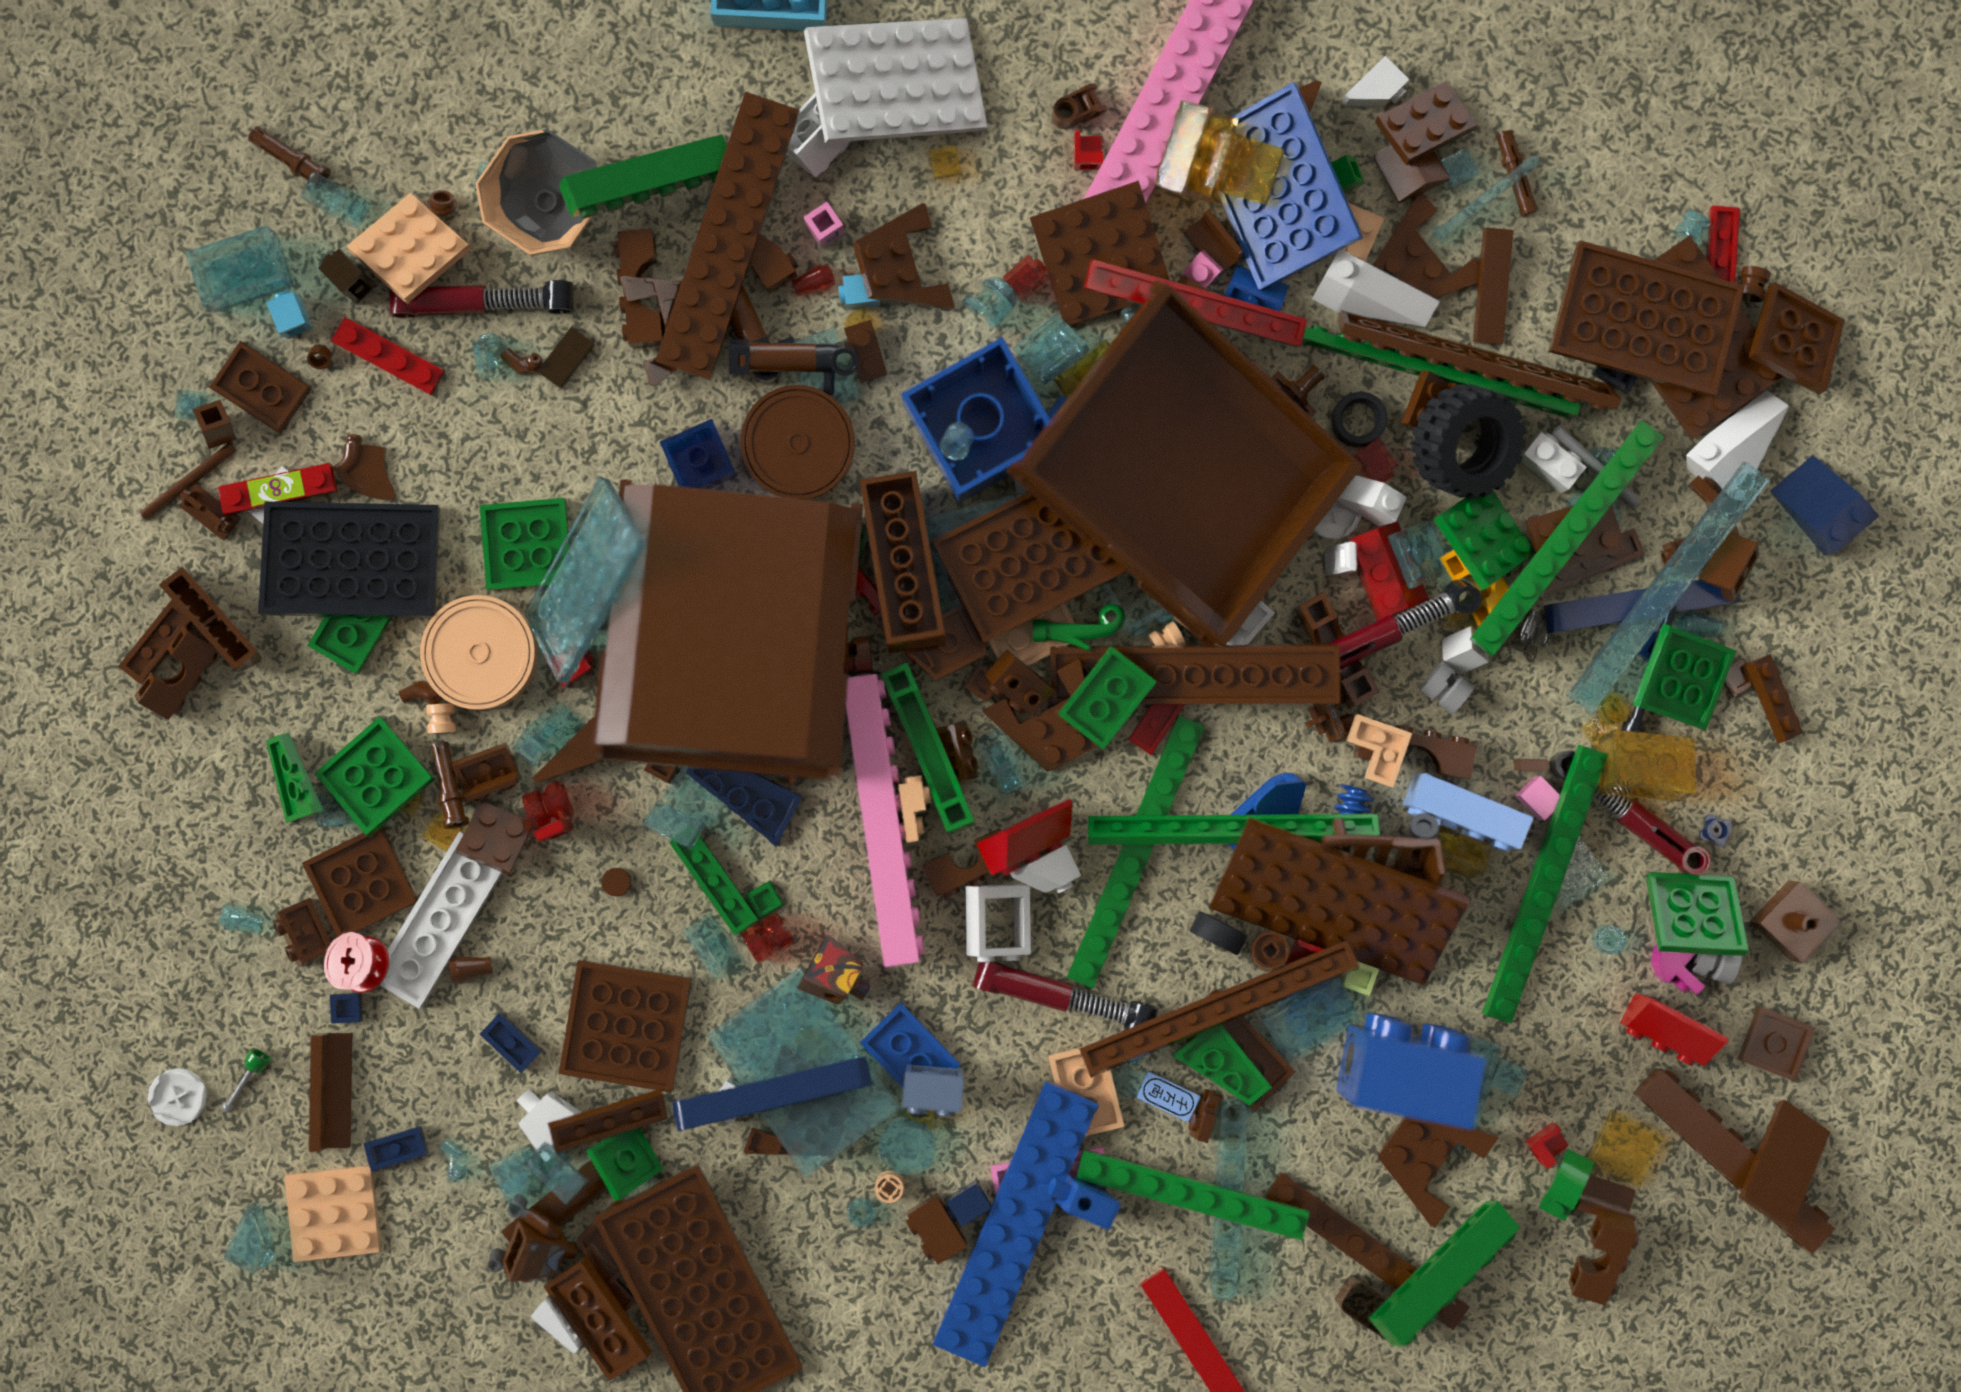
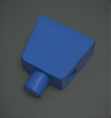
M1071 1175L1067 1176L1065 1182L1052 1179L1047 1188V1194L1056 1198V1202L1067 1213L1106 1230H1110L1121 1206V1203L1104 1188L1076 1179V1177Z

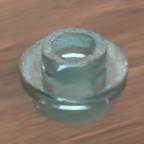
M856 1198L848 1205L847 1218L854 1226H868L875 1218V1207L869 1199ZM857 1208H865L867 1214L864 1217L857 1216Z

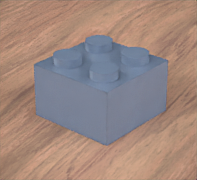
M907 1065L902 1107L908 1108L909 1113L925 1114L926 1109L938 1110V1115L955 1116V1112H961L964 1069Z

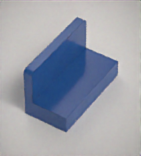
M1237 265L1224 296L1280 311L1289 286L1279 282L1270 288L1259 290L1251 270Z

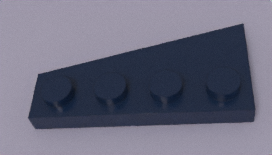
M689 767L686 770V774L714 797L716 796L731 811L739 815L753 829L767 838L775 847H777L802 798L801 794L755 773Z

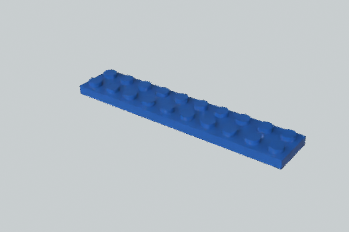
M1048 1080L1044 1081L993 1200L991 1209L987 1214L934 1338V1346L986 1368L1056 1205V1198L1047 1194L1048 1185L1052 1179L1065 1182L1099 1105L1097 1101Z

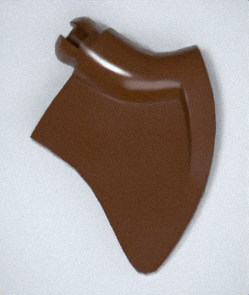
M348 434L346 436L347 444H344L343 458L333 466L336 474L348 487L360 494L382 500L395 499L396 494L385 467L386 448L362 445V437L360 435Z

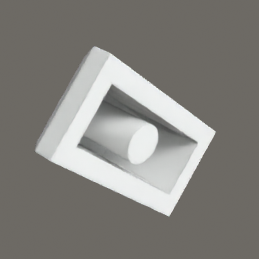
M1385 56L1345 95L1341 103L1345 107H1385L1390 101L1396 104L1406 94L1407 91L1404 88L1409 79Z
M1355 476L1337 501L1380 527L1396 522L1407 497L1383 482Z
M1067 845L1046 853L1041 858L1011 872L1012 878L1044 893L1054 889L1058 893L1073 887L1072 880L1081 876Z

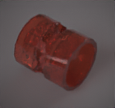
M562 781L546 786L544 792L536 789L522 795L525 812L534 829L551 824L553 817L560 820L574 815L573 805L569 801L567 789Z
M777 912L764 918L761 926L754 924L741 932L749 951L759 964L774 956V950L781 952L795 943L789 930L785 931L782 925L785 923Z

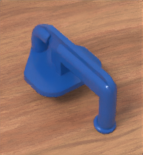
M1290 772L1276 775L1267 780L1230 815L1298 814L1306 783ZM1227 844L1234 850L1236 844Z

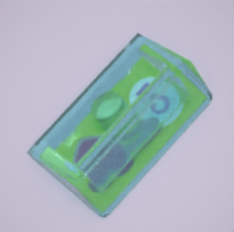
M710 913L682 931L713 979L741 960Z

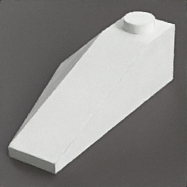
M1343 249L1337 252L1312 298L1338 313L1343 310L1369 318L1426 327L1440 302Z
M1768 390L1764 391L1706 435L1686 455L1687 469L1696 477L1698 475L1702 479L1705 476L1717 485L1718 489L1716 492L1723 498L1728 496L1734 501L1752 483L1755 472L1761 461H1763L1767 449L1789 409V405Z

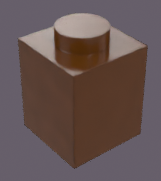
M221 400L192 409L209 449L236 440L234 430Z

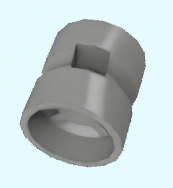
M1442 661L1432 670L1429 677L1425 679L1420 686V690L1431 699L1438 698V704L1452 715L1467 700L1475 686L1462 676L1455 677L1456 671Z
M1695 954L1687 963V969L1693 974L1707 977L1710 974L1713 980L1731 984L1739 972L1742 956Z

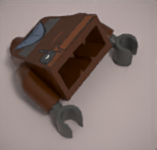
M516 1194L513 1198L514 1204H509L508 1213L514 1218L523 1216L524 1220L518 1221L506 1253L497 1248L491 1251L488 1269L491 1272H499L503 1269L504 1274L508 1275L510 1282L522 1281L529 1283L538 1278L554 1276L557 1274L562 1259H574L576 1257L577 1244L575 1241H566L559 1225L553 1223L533 1208L531 1210L527 1209V1199L521 1194Z

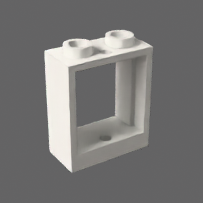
M1029 885L966 886V951L968 956L977 957V962H994V956H1003L1005 961L1020 960V955L1031 954ZM1014 897V947L986 948L985 899Z

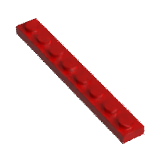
M1097 260L1090 261L1084 285L1086 290L1143 305L1153 295L1149 290L1157 280L1161 283L1166 282L1210 324L1289 346L1301 347L1307 323L1305 318Z

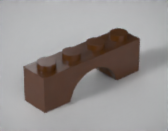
M652 228L618 232V241H614V251L616 258H620L621 269H617L618 285L622 286L621 276L641 278L646 269L657 263L658 260L655 234ZM625 296L619 297L621 313L626 315V324L622 325L624 342L628 341L632 349L660 346L665 333L660 312L647 308L640 300L626 303Z
M1325 592L1294 608L1313 644H1329L1343 637L1338 616ZM1360 661L1340 670V689L1348 708L1356 706L1380 693L1368 669Z
M1396 725V728L1412 733L1408 746L1418 747L1428 753L1434 761L1437 774L1460 779H1471L1477 746L1469 744L1468 738L1452 736V740L1441 739V733L1424 730V735L1413 733L1412 727ZM1356 745L1354 758L1370 761L1373 751Z

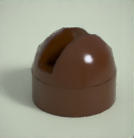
M322 344L314 345L307 355L309 365L319 370L326 369L332 359L331 351Z

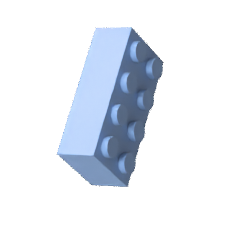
M1414 774L1402 806L1409 808L1407 813L1412 816L1420 813L1430 814L1438 821L1439 827L1455 831L1459 828L1462 830L1460 835L1475 841L1489 840L1487 846L1502 852H1510L1511 849L1521 850L1533 820L1532 816L1428 774Z

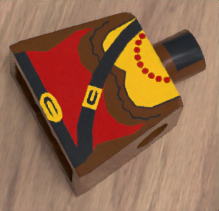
M828 935L819 946L796 988L840 1005L848 993L863 1001L871 986L857 978L863 963L833 937Z

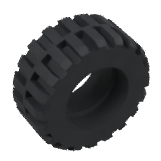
M1460 384L1451 387V390L1445 389L1437 394L1439 398H1432L1426 404L1428 408L1425 412H1420L1417 418L1420 420L1418 426H1414L1412 435L1415 436V441L1411 442V452L1416 454L1413 457L1414 465L1416 468H1419L1420 476L1437 489L1467 499L1488 496L1493 493L1492 489L1499 490L1506 484L1504 481L1507 478H1512L1516 472L1514 468L1522 461L1523 456L1520 455L1526 445V440L1523 439V434H1526L1525 424L1520 422L1523 419L1522 415L1509 398L1476 385L1468 384L1465 386ZM1478 418L1481 427L1478 447L1468 460L1458 464L1456 458L1458 438L1463 429L1470 422Z

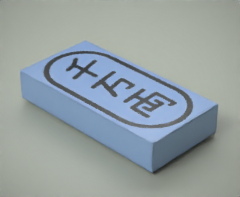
M1150 1071L1147 1072L1136 1095V1098L1186 1122H1189L1201 1097Z

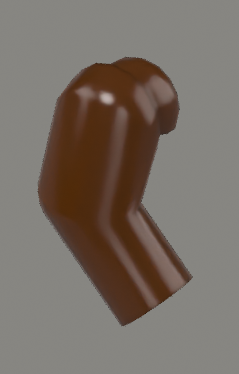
M507 348L500 356L509 367L520 375L537 373L543 361L542 357L537 353H531V356L520 358L510 348Z
M418 681L399 691V696L405 704L418 697L428 700L430 705L439 704L442 701V697L426 681Z

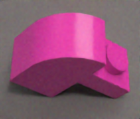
M1657 944L1655 945L1651 962L1653 971L1660 981L1669 983L1674 978L1672 984L1684 994L1688 991L1698 995L1705 987L1684 967L1695 953L1659 952Z

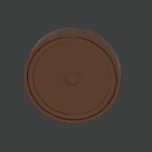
M789 385L765 394L750 409L741 430V454L750 475L768 492L784 498L811 499L829 492L845 477L854 458L855 434L849 416L833 397L814 387Z

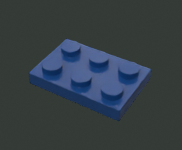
M902 1002L860 1041V1044L903 1089L907 1065L958 1068L961 1064Z

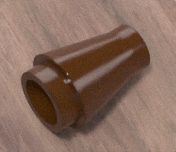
M456 957V960L449 961L452 983L459 982L462 985L484 975L493 974L491 957Z

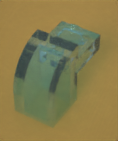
M312 172L299 195L302 199L321 209L325 214L359 229L372 206L371 203L352 191L337 186L316 172Z

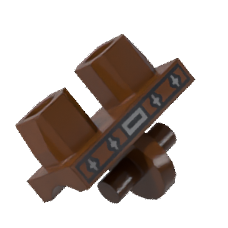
M1340 689V704L1345 703V698ZM1313 704L1314 707L1308 709L1312 719L1305 722L1307 728L1315 725L1318 734L1325 733L1328 741L1332 742L1347 736L1346 733L1350 731L1354 719L1350 713L1339 717L1335 707L1340 704Z

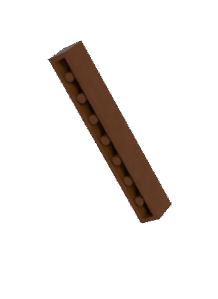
M1655 1068L1633 1094L1741 1192L1758 1151L1753 1147L1749 1150L1743 1145L1742 1142L1745 1139L1733 1128L1727 1130L1721 1124L1723 1119L1711 1108L1706 1111L1699 1104L1702 1101L1701 1098L1692 1090L1687 1089L1685 1091L1678 1085L1680 1079L1668 1069L1662 1071ZM1805 1195L1792 1229L1784 1230L1780 1226L1778 1227L1803 1250L1813 1254L1835 1228L1827 1222L1830 1217L1817 1206L1812 1208L1806 1202L1809 1198Z

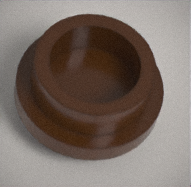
M434 191L428 199V209L436 215L447 216L456 210V200L448 191Z

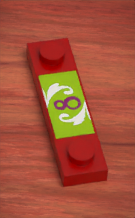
M330 463L218 486L222 512L227 516L264 508L265 501L293 502L338 492L333 465Z

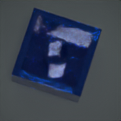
M712 419L660 441L679 487L710 489L738 476L719 430Z

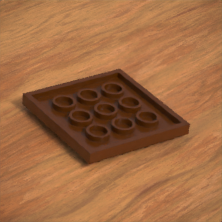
M1139 180L1030 217L1065 327L1136 304L1084 289L1091 260H1097L1170 281Z
M578 960L558 1074L652 1090L661 1089V1091L672 1093L692 978Z

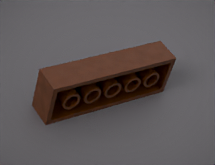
M910 471L859 480L888 652L894 653L946 644L917 472Z

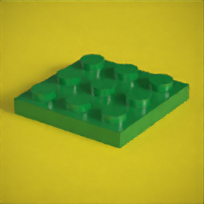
M1494 491L1488 496H1480L1477 499L1463 498L1433 519L1481 591L1491 586L1535 553L1529 541L1519 530L1512 516L1504 508Z
M566 498L479 505L486 590L573 583Z
M1663 624L1632 705L1706 731L1737 650Z
M380 716L314 773L368 837L376 833L435 780L384 718Z
M1648 873L1646 881L1659 952L1746 956L1749 949L1735 878L1733 876Z

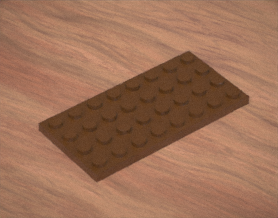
M1248 818L1213 894L1209 908L1287 937L1299 939L1322 949H1327L1347 940L1358 962L1425 985L1466 911L1470 896L1330 846L1323 847L1322 843Z
M699 1163L594 1216L593 1219L683 1392H759L803 1369V1365Z

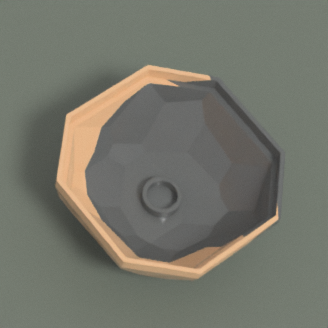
M549 129L508 136L475 183L482 223L530 256L571 249L592 217L582 219L580 215L571 218L559 184L566 175L596 168L595 160Z

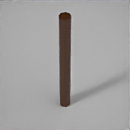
M228 442L140 511L141 516L145 520H149L176 499L184 489L190 488L235 453L237 450L232 443Z

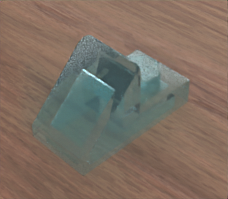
M544 1142L525 1163L565 1204H568L588 1182L570 1164L573 1159L563 1152L555 1153L553 1146L547 1142Z

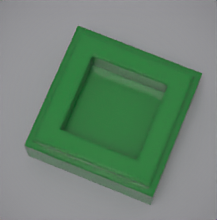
M771 880L745 895L759 919L785 905Z

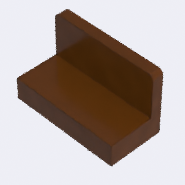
M1209 209L1203 213L1200 220L1183 233L1199 253L1204 250L1224 269L1218 277L1240 261L1244 254Z
M1727 531L1724 532L1703 569L1700 580L1721 588L1723 599L1734 603L1760 556L1758 542Z
M1590 1175L1575 1208L1596 1216L1599 1209H1603L1631 1218L1635 1222L1636 1216L1629 1212L1635 1190Z

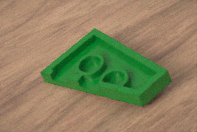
M281 734L266 740L286 823L323 812L290 734Z
M1222 1025L1192 1037L1172 1054V1056L1249 1106L1272 1088Z

